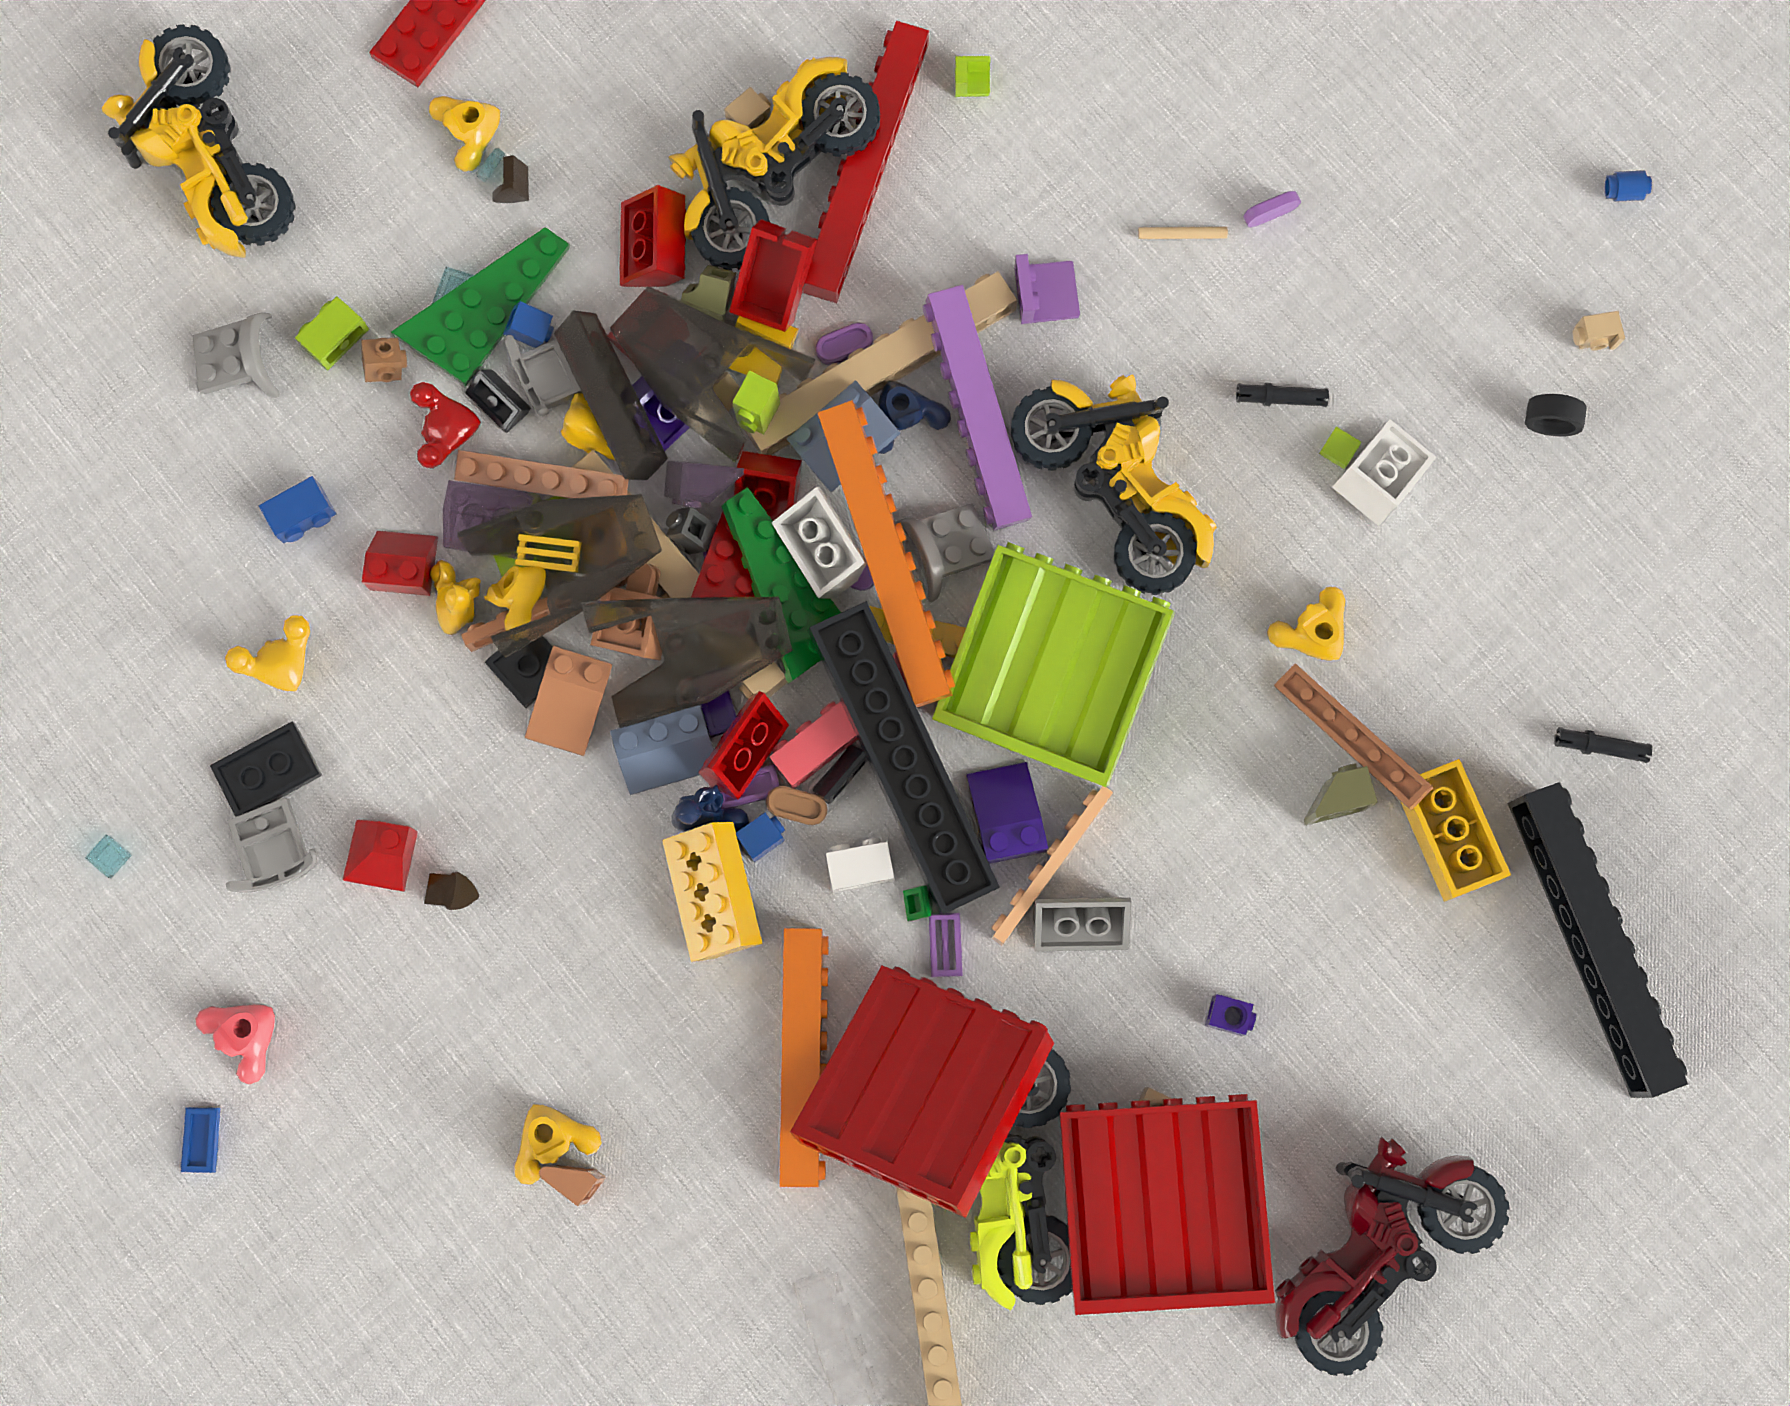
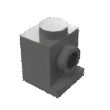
M692 507L676 509L666 520V526L669 527L666 536L685 548L684 552L687 554L706 552L709 549L717 524Z

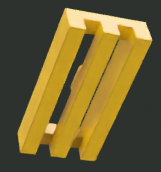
M519 534L518 558L515 560V565L540 566L544 569L578 573L582 542ZM527 542L574 547L573 553L527 548ZM526 554L572 559V565L525 560Z

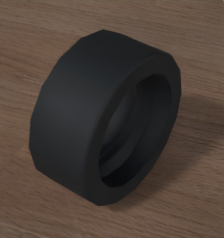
M1536 395L1528 401L1525 425L1536 433L1548 436L1566 437L1576 435L1583 431L1587 406L1580 399L1569 395Z

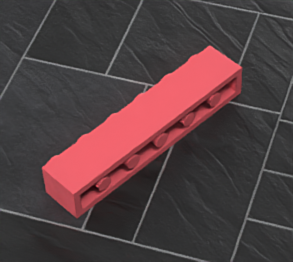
M896 651L892 656H893V659H894V661H895V663H896V665H897V667H898V669H899V671H900V674H901V676H902V678H903V680H904V682H905V684H906V686H907V689H908V691H909V693H910V690H909V687H908V684H907V681H906V678H905V675H904V672H903V669H902V666H901V663H900V660H899V657H898V654H897V651ZM834 701L829 703L820 711L822 716L813 723L808 720L795 731L798 735L789 742L784 739L774 746L773 754L769 758L793 789L800 786L858 740L841 702L837 704Z

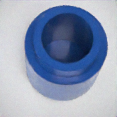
M1645 170L1615 171L1613 175L1606 176V199H1613L1614 202L1640 201L1645 199L1646 194L1651 193L1652 179L1651 176H1647Z

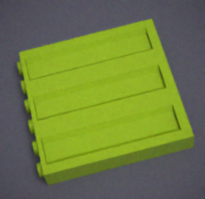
M1007 542L1006 547L997 545L951 667V673L956 685L951 688L953 696L938 701L932 720L1107 787L1111 781L1176 611L1169 609L1170 602L1153 596L1151 602L1139 598L1141 591L1124 585L1122 591L1110 587L1112 581L1104 577L1094 575L1093 580L1081 576L1082 569L1065 563L1064 569L1052 565L1054 559L1036 553L1035 558L1024 555L1025 548Z

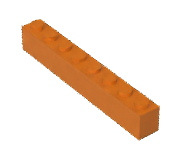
M784 928L780 1187H819L820 1180L826 1179V1161H820V1152L800 1144L790 1133L827 1063H821V1051H827L828 1042L827 1031H822V1019H828V999H822V987H828V968H822L823 955L829 954V936H823L822 929Z

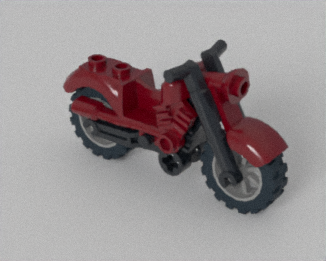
M1381 1136L1378 1144V1153L1368 1167L1352 1162H1340L1337 1164V1173L1349 1176L1352 1183L1346 1188L1344 1193L1347 1219L1352 1227L1351 1235L1347 1243L1340 1249L1330 1253H1325L1321 1249L1315 1258L1313 1256L1308 1257L1299 1266L1298 1270L1300 1272L1291 1280L1289 1278L1284 1280L1275 1290L1276 1297L1278 1298L1275 1317L1279 1336L1281 1338L1295 1337L1298 1349L1304 1358L1317 1370L1325 1371L1333 1376L1342 1373L1344 1376L1352 1375L1353 1371L1357 1369L1359 1371L1367 1367L1366 1363L1370 1360L1373 1361L1378 1355L1376 1351L1378 1347L1381 1348L1383 1341L1381 1337L1383 1324L1380 1321L1378 1308L1404 1280L1414 1279L1424 1282L1435 1275L1437 1270L1436 1260L1420 1245L1423 1242L1408 1218L1407 1205L1409 1201L1419 1204L1417 1212L1421 1218L1422 1227L1434 1241L1445 1249L1459 1254H1464V1252L1474 1254L1480 1252L1479 1250L1482 1248H1490L1494 1245L1492 1242L1496 1238L1500 1239L1504 1233L1502 1229L1509 1222L1507 1210H1510L1509 1201L1505 1197L1506 1192L1494 1176L1474 1166V1161L1471 1157L1454 1155L1438 1159L1427 1166L1418 1177L1395 1169L1398 1165L1403 1166L1407 1164L1402 1157L1406 1152L1394 1139L1391 1138L1387 1142ZM1468 1184L1464 1196L1456 1192L1455 1185ZM1474 1187L1480 1190L1484 1198L1470 1201ZM1486 1204L1485 1216L1482 1218L1475 1213V1210L1479 1206ZM1440 1211L1451 1215L1443 1222ZM1458 1217L1461 1219L1462 1232L1449 1228ZM1474 1219L1480 1222L1477 1227L1469 1231L1468 1223L1474 1222ZM1417 1256L1420 1263L1415 1267L1412 1260ZM1361 1328L1360 1337L1356 1339L1353 1335ZM1324 1334H1326V1335L1317 1343L1316 1339H1320ZM1347 1338L1354 1343V1346L1343 1351L1342 1340ZM1333 1339L1336 1342L1337 1353L1327 1351L1323 1347Z

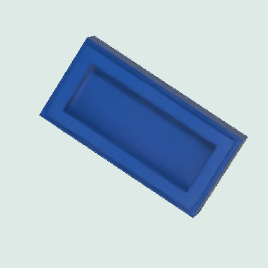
M185 1108L181 1172L216 1173L221 1108Z

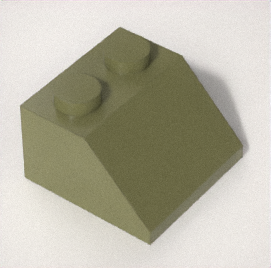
M1355 763L1340 767L1338 771L1333 772V777L1324 783L1305 816V826L1362 812L1378 803L1368 767L1357 768Z

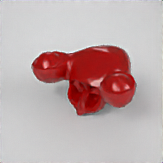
M421 382L413 386L410 392L411 401L419 407L430 408V412L425 416L423 430L421 431L427 444H424L417 450V460L423 467L433 469L441 465L453 451L470 439L478 430L481 421L468 407L446 397L433 384Z

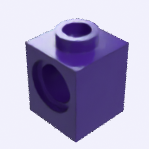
M1215 994L1211 999L1205 1026L1238 1036H1245L1247 1030H1253L1256 1021V1013L1252 1012L1254 1004ZM1229 1007H1233L1239 1012L1240 1019L1236 1025H1231L1225 1020V1011Z

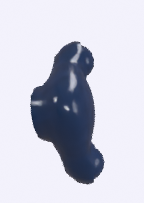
M888 381L882 390L878 407L899 431L912 428L923 417L929 426L936 430L946 428L951 421L950 411L943 404L925 397L905 384ZM894 440L878 453L885 454L891 451Z
M715 785L714 787L700 788L696 791L695 795L681 797L679 804L675 807L672 814L671 823L679 831L686 832L711 822H733L735 832L737 833L748 825L750 821L747 813L742 809L722 808L723 795L719 791L718 785Z

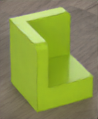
M955 56V97H984L990 95V56Z

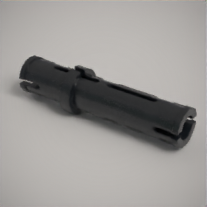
M1265 382L1264 385L1238 383L1236 388L1239 390V392H1236L1237 403H1262L1263 406L1268 407L1271 404L1327 407L1328 401H1325V398L1329 399L1328 388L1273 386L1268 382Z
M1558 727L1556 732L1560 733V735L1555 734L1554 745L1556 747L1581 750L1582 754L1586 755L1597 753L1648 763L1650 757H1646V755L1652 756L1653 751L1652 745L1649 743L1645 744L1596 735L1592 730L1580 732Z

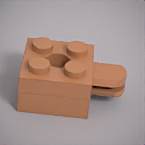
M645 562L632 564L626 590L607 585L603 586L590 645L661 661L674 601L656 596L661 574L656 566Z

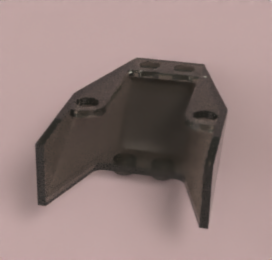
M649 286L610 327L611 332L662 406L735 463L739 459L747 439L715 394L713 385L738 357L748 356L755 347L800 382L808 378L816 360L739 322Z
M642 494L543 500L457 532L459 540L471 556L518 554L519 534L582 542L578 573L545 569V585L549 594L547 605L550 614L491 636L493 643L505 658L583 612L662 551ZM527 542V548L573 553L574 547ZM535 555L537 561L572 565V559Z
M697 597L581 602L589 633L652 616L664 661L654 670L611 696L619 728L710 702L793 651L779 597Z

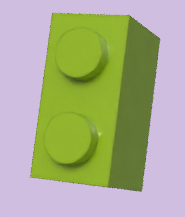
M336 296L332 301L326 302L321 307L319 314L311 322L305 323L299 329L295 339L306 352L328 371L369 328L357 313Z
M752 371L748 372L732 402L736 420L743 430L753 434L757 431L764 435L780 405L777 384Z

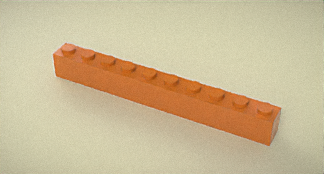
M853 400L817 412L913 702L916 707H921L953 696L951 688L956 685L951 670H944L941 658L946 657L940 639L934 640L931 629L936 628L931 611L924 610L921 600L925 599L926 595L921 581L915 582L912 570L916 569L913 556L911 552L905 553L902 541L907 540L901 522L895 523L892 512L897 511L891 493L886 495L883 483L887 482L882 465L876 466L873 455L878 453L872 436L866 437L863 426L868 425L862 407L857 408Z

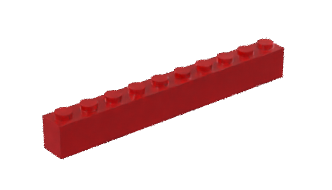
M896 20L893 30H888L883 44V47L886 48L885 53L877 58L874 73H877L874 82L869 81L868 83L878 98L880 126L876 131L874 140L870 141L864 150H857L854 155L847 156L846 160L841 159L837 171V176L840 177L837 186H831L828 195L830 206L828 211H823L820 216L818 228L821 231L803 288L804 294L836 304L838 302L928 49L929 30ZM861 107L859 108L858 113H863ZM856 119V124L859 125L861 120Z

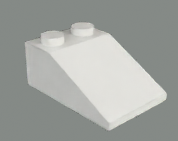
M1389 419L1332 488L1379 526L1401 503L1436 457Z

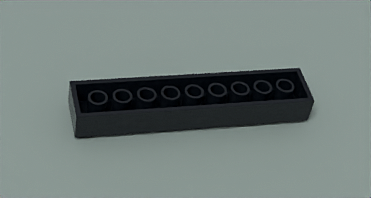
M867 601L809 627L807 631L938 912L944 915L1000 888Z
M1558 782L1507 803L1630 1097L1653 1098L1688 1085L1685 1077L1687 1076L1686 1066L1680 1058H1677L1673 1049L1674 1038L1670 1030L1664 1027L1659 1016L1661 1015L1660 1005L1655 997H1651L1647 988L1648 977L1644 969L1638 966L1633 955L1635 954L1634 944L1628 936H1625L1621 926L1623 923L1621 913L1611 903L1608 896L1610 893L1609 885L1606 879L1599 875L1596 867L1597 857L1593 849L1588 847L1583 837L1585 833L1581 820L1574 816L1570 806L1572 805V799L1568 790L1563 788L1561 783Z

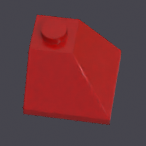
M356 820L343 881L405 892L418 831L408 826L381 821Z

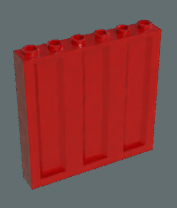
M881 965L790 1133L800 1144L966 1218L1054 1042L1048 1033V1028L1040 1022L1031 1020L1030 1023L1025 1022L1009 1010L997 1011L981 999L969 1000L964 998L961 992L953 988L944 990L937 987V984L928 978L921 977L918 980L911 977L907 971L895 966L891 969Z
M1248 1094L1228 1095V1102H1216L1215 1096L1196 1097V1104H1183V1098L1163 1099V1106H1150V1100L1130 1101L1131 1108H1118L1117 1102L1098 1103V1110H1085V1104L1066 1105V1112H1059L1075 1315L1275 1303L1257 1100H1248Z

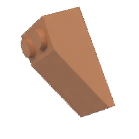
M553 646L525 739L584 756L613 664Z

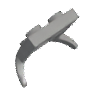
M257 313L248 316L244 320L192 335L198 392L209 394L254 380L257 386L272 398L279 397V390L270 380L264 367L259 346L260 327L264 320L272 318L270 313Z
M579 330L523 354H520L512 335L505 337L507 351L529 402L539 416L549 414L548 409L573 399L577 393H587L604 385L603 379Z
M973 503L920 520L904 518L895 522L896 524L901 522L903 529L910 536L920 554L927 577V599L929 602L938 599L943 577L992 561L995 553Z
M286 797L227 820L247 879L227 882L226 888L228 891L247 893L270 889L304 875L317 862L315 849H310L309 853H307L290 800Z

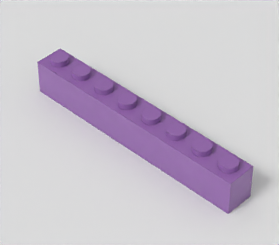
M959 285L930 293L926 298V304L923 305V313L927 323L932 322L935 332L931 334L932 343L935 351L941 352L943 362H940L941 373L944 380L949 379L952 391L948 392L952 408L958 409L960 420H957V426L961 438L966 437L969 449L965 450L969 466H975L978 477L974 478V483L978 495L984 496L986 507H983V514L987 525L992 524L995 531L1029 521L1032 518V514L964 287Z

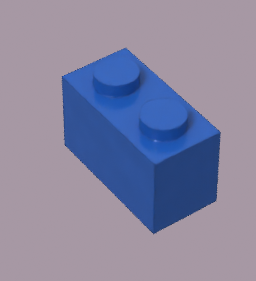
M313 476L258 505L274 535L283 544L299 540L304 536V532L313 527L319 528L330 522L331 517L337 515L322 486Z

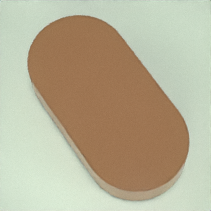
M777 786L771 789L766 796L768 811L777 817L806 825H816L821 823L827 815V805L824 799L812 793L786 786Z

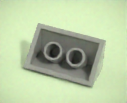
M1131 898L1035 899L1033 902L1034 950H1128Z

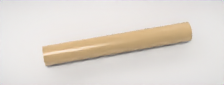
M1227 227L1138 228V239H1227L1228 236Z

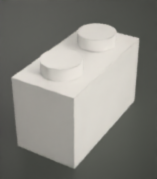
M880 838L862 841V846L850 848V844L836 845L831 847L832 852L826 853L833 893L894 881L888 842H881Z

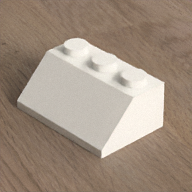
M820 487L814 488L772 522V525L818 598L835 599L858 581L867 565V561Z

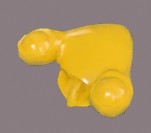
M447 96L435 97L429 105L430 115L434 120L442 121L443 126L447 127L455 138L463 141L465 144L458 150L454 158L456 167L464 172L473 171L480 165L483 151L498 128L500 110L494 105L458 100Z
M587 393L575 394L571 400L570 408L564 417V424L561 430L564 439L578 449H582L587 453H590L592 450L597 451L613 461H622L628 458L630 455L628 442L624 438L606 434L594 414L596 411L594 398Z
M440 560L430 571L434 587L438 592L435 605L436 613L443 632L453 635L467 623L473 622L474 598L479 596L481 580L475 577L456 582L453 566L447 561Z
M514 565L504 574L500 581L488 588L487 594L484 596L485 600L492 602L496 606L509 609L504 620L505 630L509 636L517 637L528 630L532 618V608L539 600L546 581V570L540 566L519 567Z
M1326 587L1319 593V603L1306 606V610L1297 619L1298 625L1295 629L1288 623L1279 620L1270 624L1267 631L1269 641L1278 648L1295 649L1317 659L1327 661L1339 660L1344 646L1343 616L1345 598L1342 590L1337 587Z
M292 615L284 621L283 627L287 640L281 638L274 641H266L264 646L257 652V657H253L248 649L239 645L229 649L225 656L227 667L234 673L253 677L274 688L283 691H296L303 677L305 650L310 635L309 622L303 616Z
M533 1104L524 1122L520 1150L514 1165L515 1177L521 1184L531 1185L540 1178V1163H556L558 1158L569 1150V1145L572 1142L578 1151L586 1155L597 1152L602 1144L600 1133L593 1126L578 1123L552 1107Z

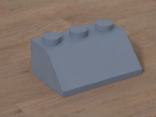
M856 380L820 410L823 411L853 400L857 408L862 407L868 425L863 426L866 437H873L877 452H880L901 434ZM816 413L790 435L787 440L828 490L832 492L841 485L818 413Z
M700 705L610 731L617 759L630 795L699 776V770L714 750Z

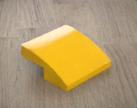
M739 316L720 365L745 375L752 371L778 385L786 359L790 357L799 328L790 326L786 332Z

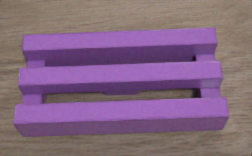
M960 913L931 914L929 917L931 978L963 976ZM935 920H941L943 970H937ZM948 920H954L956 970H950Z

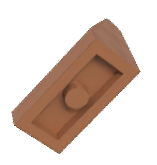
M551 1165L542 1167L539 1171L541 1179L576 1206L587 1204L606 1179V1176L596 1169Z

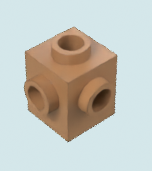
M398 338L361 340L365 382L402 380V368H407L406 351L400 350Z

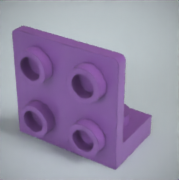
M1028 254L1016 255L1014 273L1021 324L1079 318L1080 310L1073 261L1029 264Z

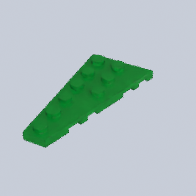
M544 227L391 331L392 335L461 384L467 386L503 338L512 308L519 301L526 304L530 302L569 250L570 244Z
M747 487L725 501L721 507L733 539L739 544L743 555L741 558L745 569H748L753 582L751 584L765 625L767 629L771 630L776 643L774 649L778 659H782L786 670L784 676L787 684H789L821 661L807 631L809 627L841 612L831 598L817 597L772 525L773 520Z

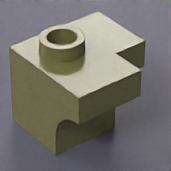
M708 265L700 274L699 283H690L682 292L680 304L701 309L705 314L711 316L724 315L732 303L737 272Z

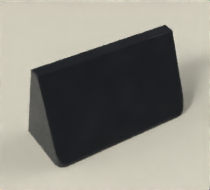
M492 369L480 370L465 391V394L505 433L509 432L531 410V407Z
M850 745L814 786L813 792L822 797L827 804H831L868 761L864 751L855 745Z

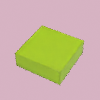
M1336 426L1319 454L1345 469L1362 442Z

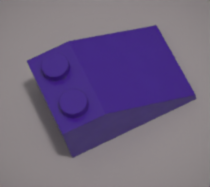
M1027 762L966 774L981 847L989 864L1047 852L1048 844Z

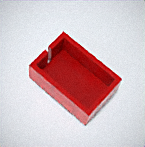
M761 219L751 229L729 312L786 332L794 323L817 239L793 230L787 235L785 234L786 228Z

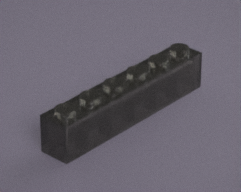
M573 310L554 332L560 349L580 386L583 396L595 417L596 423L601 429L624 479L648 480L666 462L668 457L597 314Z

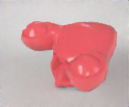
M254 1004L227 1008L211 1006L202 1009L195 1018L197 1028L203 1034H213L214 1048L216 1050H221L231 1057L236 1055L243 1056V1059L238 1064L236 1073L241 1082L253 1084L259 1081L265 1073L266 1051L274 1029L275 1015L273 1008Z

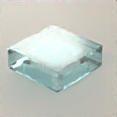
M498 147L494 148L477 171L476 176L485 182L506 153Z
M106 834L85 859L107 878L112 879L132 854L114 838Z

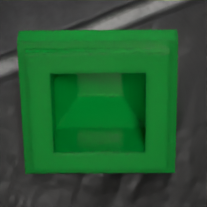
M927 885L903 891L908 922L931 916L933 901Z

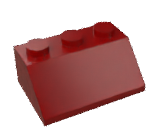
M656 185L621 202L620 286L666 287L685 279L686 237L684 233V220L686 209L684 194Z
M758 691L748 699L698 772L711 787L718 785L720 792L737 800L740 799L789 726L788 722L764 692Z

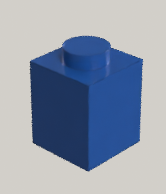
M519 301L512 308L503 334L506 336L512 335L515 340L537 348L544 342L548 343L554 329V326L550 325L553 315Z
M765 812L739 830L736 836L755 863L785 841L781 834L786 830L776 816L769 818Z

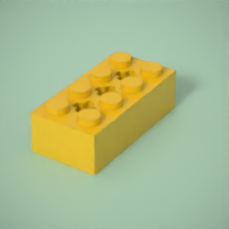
M1460 759L1420 774L1432 785L1433 789L1412 810L1407 808L1401 801L1400 803L1443 901L1445 902L1511 876ZM1441 798L1444 804L1441 806L1436 805L1434 799ZM1454 827L1456 833L1453 835L1449 834L1447 828ZM1467 856L1469 862L1463 864L1460 857Z
M711 822L663 839L664 851L691 962L711 960L763 944L733 822Z

